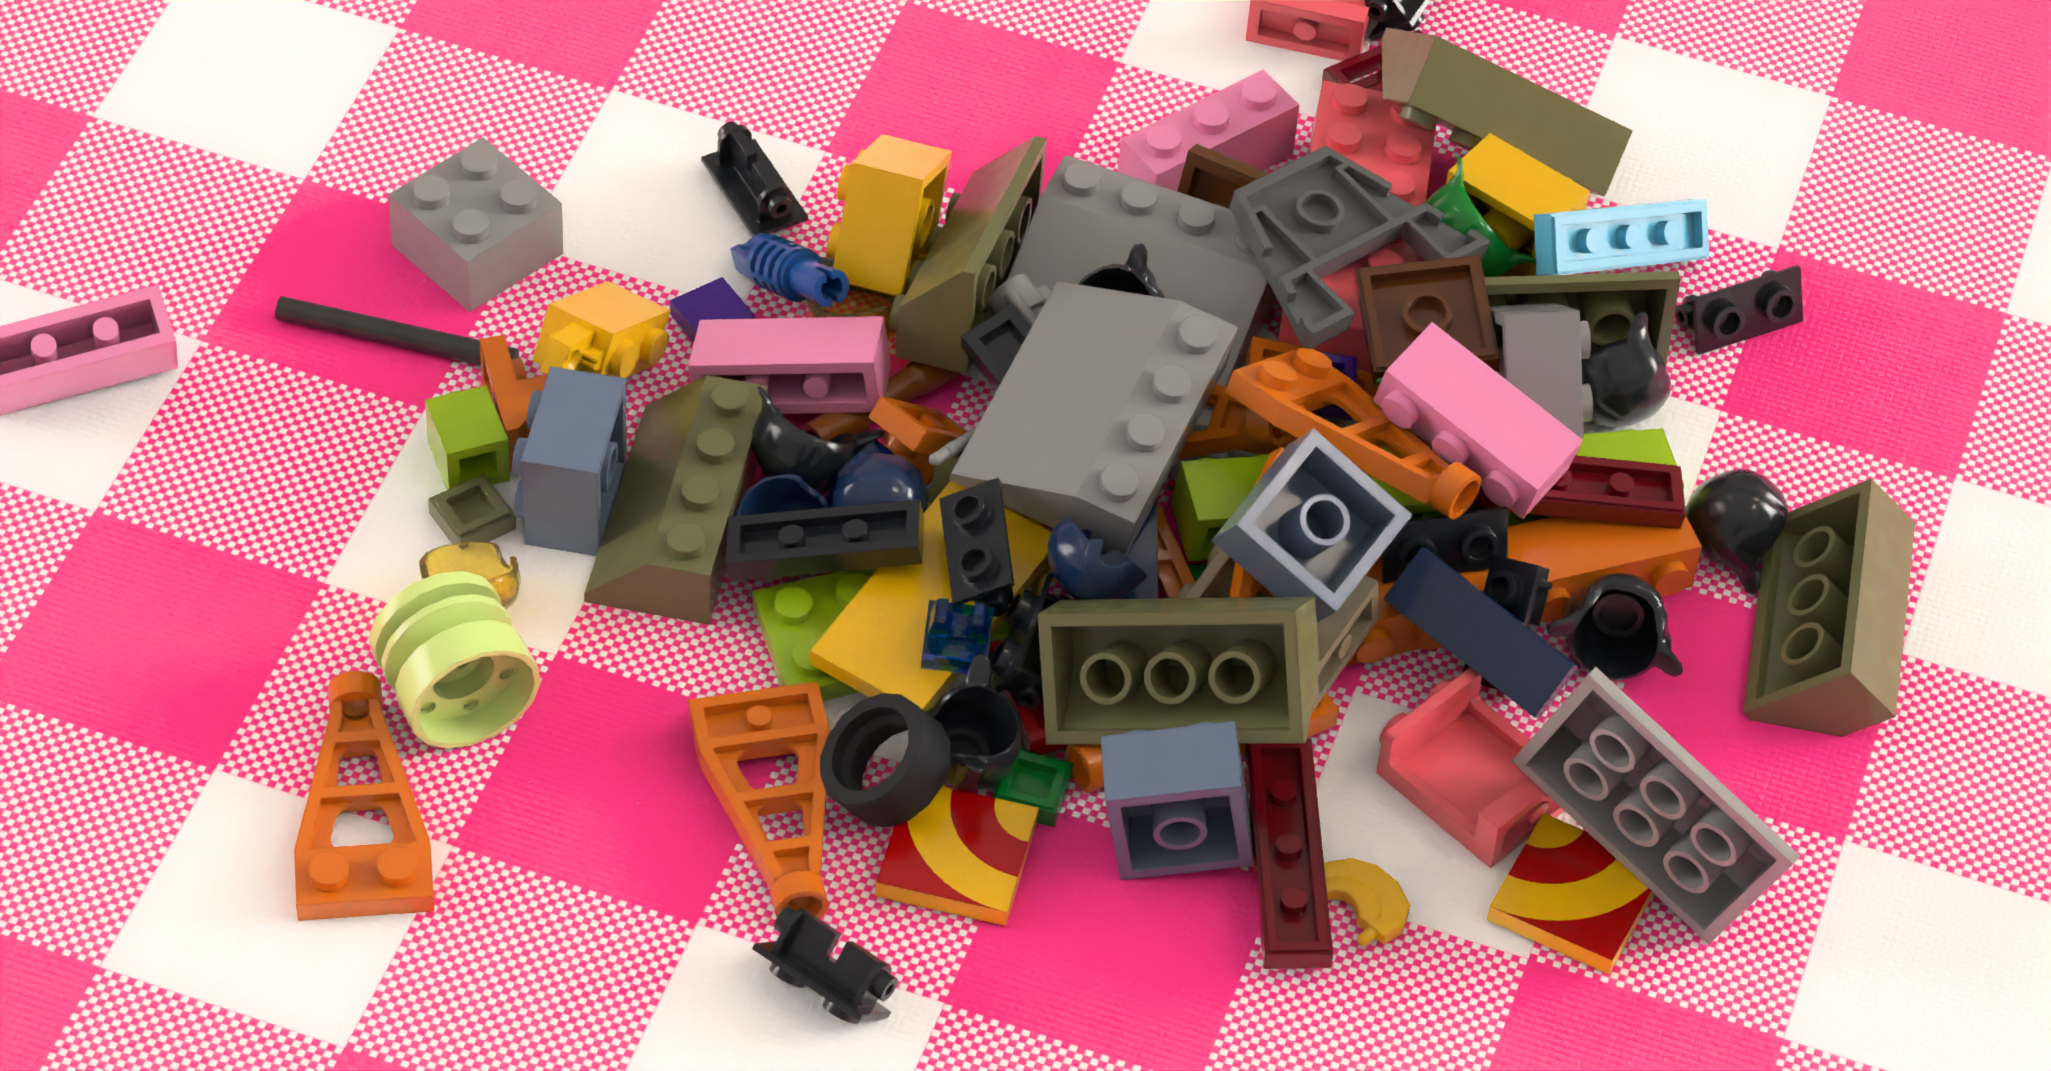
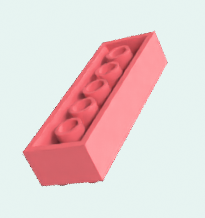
M1322 80L1308 154L1323 146H1327L1392 183L1390 193L1417 207L1426 203L1436 123L1433 130L1430 131L1399 118L1402 107L1383 99V91L1362 88L1355 84H1341ZM1397 239L1321 279L1354 311V315L1348 330L1312 349L1324 353L1357 357V368L1371 374L1355 284V268L1417 262L1418 254L1403 239ZM1282 309L1277 341L1303 347Z

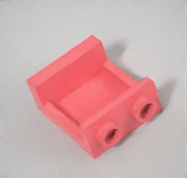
M1250 0L1245 41L1344 61L1362 53L1372 19L1368 16L1369 7H1366L1365 0Z
M1469 668L1453 681L1449 678L1442 680L1432 689L1425 702L1409 714L1401 712L1395 715L1385 725L1379 737L1381 747L1376 773L1491 869L1529 839L1544 813L1556 818L1564 810L1512 762V759L1530 739L1480 698L1479 691L1482 676L1472 668Z

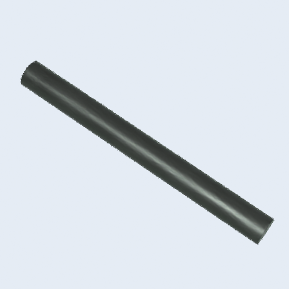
M280 296L276 305L275 319L481 366L480 340L285 296ZM508 346L511 359L519 358V349Z

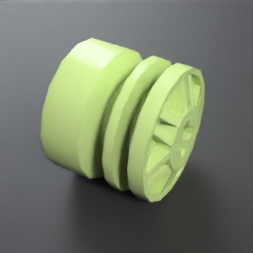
M466 571L438 573L414 582L392 597L374 619L369 634L372 655L377 664L383 669L387 683L396 691L398 704L414 734L427 745L449 749L471 746L494 737L518 721L534 702L541 683L538 665L522 636L512 627L511 617L502 606L496 589L483 576Z

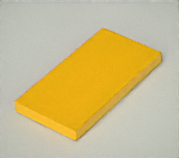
M952 481L947 484L923 513L922 564L878 568L811 648L809 664L868 697L880 693L901 694L918 705L926 713L936 705L937 701L946 693L1005 617V614L998 617L985 615L983 609L978 607L974 601L956 607L952 604L939 498L967 488ZM1004 507L1015 586H1012L1015 597L1020 589L1028 590L1049 564L1047 546L1051 532Z

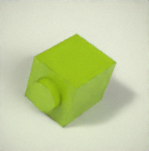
M486 385L463 391H453L442 396L425 399L428 444L447 490L483 473L492 485L510 481L508 437Z

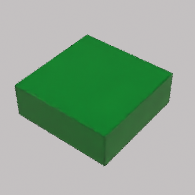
M1020 750L1019 757L1009 774L997 782L992 797L1038 807L1037 823L1055 827L1072 779L1074 763Z

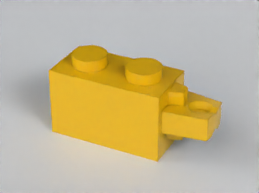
M609 281L548 304L532 361L540 364V371L547 375L550 366L627 378L653 367L664 355L669 341V334L665 331L671 310Z

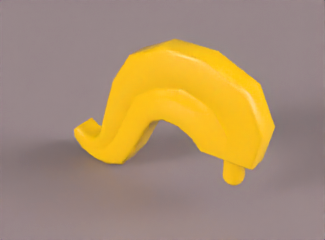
M1354 858L1324 863L1328 901L1333 899L1341 900L1352 907L1356 915L1357 925L1364 929L1357 937V942L1360 946H1367L1374 939H1377L1384 945L1403 934L1411 905L1398 881L1378 865Z

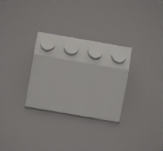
M1064 155L1040 197L1008 279L1019 274H1025L1036 288L1046 284L1051 291L1057 281L1079 284L1086 275L1098 268L1111 264H1125L1134 244L1142 243L1148 251L1147 267L1154 274L1157 286L1163 292L1165 298L1183 301L1238 327L1226 368L1217 383L1227 387L1233 370L1241 368L1252 337H1257L1277 299L1231 210Z
M1057 281L950 475V481L965 488H970L998 477L1001 481L1004 506L1051 528H1055L1062 520L1069 518L1080 530L1088 529L1091 531L1089 540L1094 538L1102 539L1104 543L1102 547L1103 552L1107 553L1111 550H1118L1127 556L1226 368L1238 327L1180 300Z
M1597 667L1586 676L1512 759V762L1638 880L1651 889L1653 894L1708 945L1800 857L1792 847Z

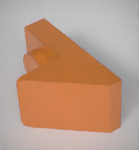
M499 335L479 339L481 380L483 386L486 385L508 437L510 472H512L513 453L517 439L519 437L528 438L531 429L527 427V412L533 390L543 391L547 375L526 378L522 359H511L505 336Z
M884 396L880 397L868 418L887 431L883 437L886 444L880 454L899 455L920 469L926 486L931 483L935 466L929 463V456L950 440L953 441L968 432L940 410Z

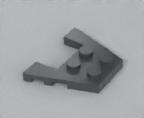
M1323 146L1235 190L1230 204V210L1296 336L1304 348L1310 349L1348 330L1354 315V311L1321 280L1323 277L1400 238L1424 261L1480 255L1482 260L1490 241L1473 229H1470L1467 235H1464L1442 222L1444 213L1427 203L1415 207L1390 193L1392 183L1327 146Z

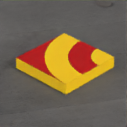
M942 786L929 806L911 820L894 826L877 877L875 896L1006 926L1038 822L1039 808Z
M1544 813L1491 902L1487 920L1610 974L1654 894L1651 889L1638 880L1587 831Z

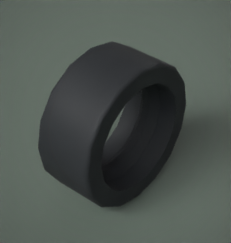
M880 693L861 700L841 716L827 736L820 756V774L826 793L830 798L869 826L889 828L909 821L929 806L942 788L951 764L950 740L943 726L901 694ZM908 730V745L902 761L894 772L877 786L862 790L864 771L869 759L877 748L891 736Z

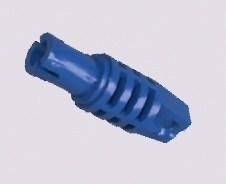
M758 233V235L752 236L747 243L738 244L730 249L737 271L758 287L787 300L801 302L810 299L822 307H832V301L839 304L848 295L849 280L845 273L839 269L824 265L820 256L812 249L783 237Z

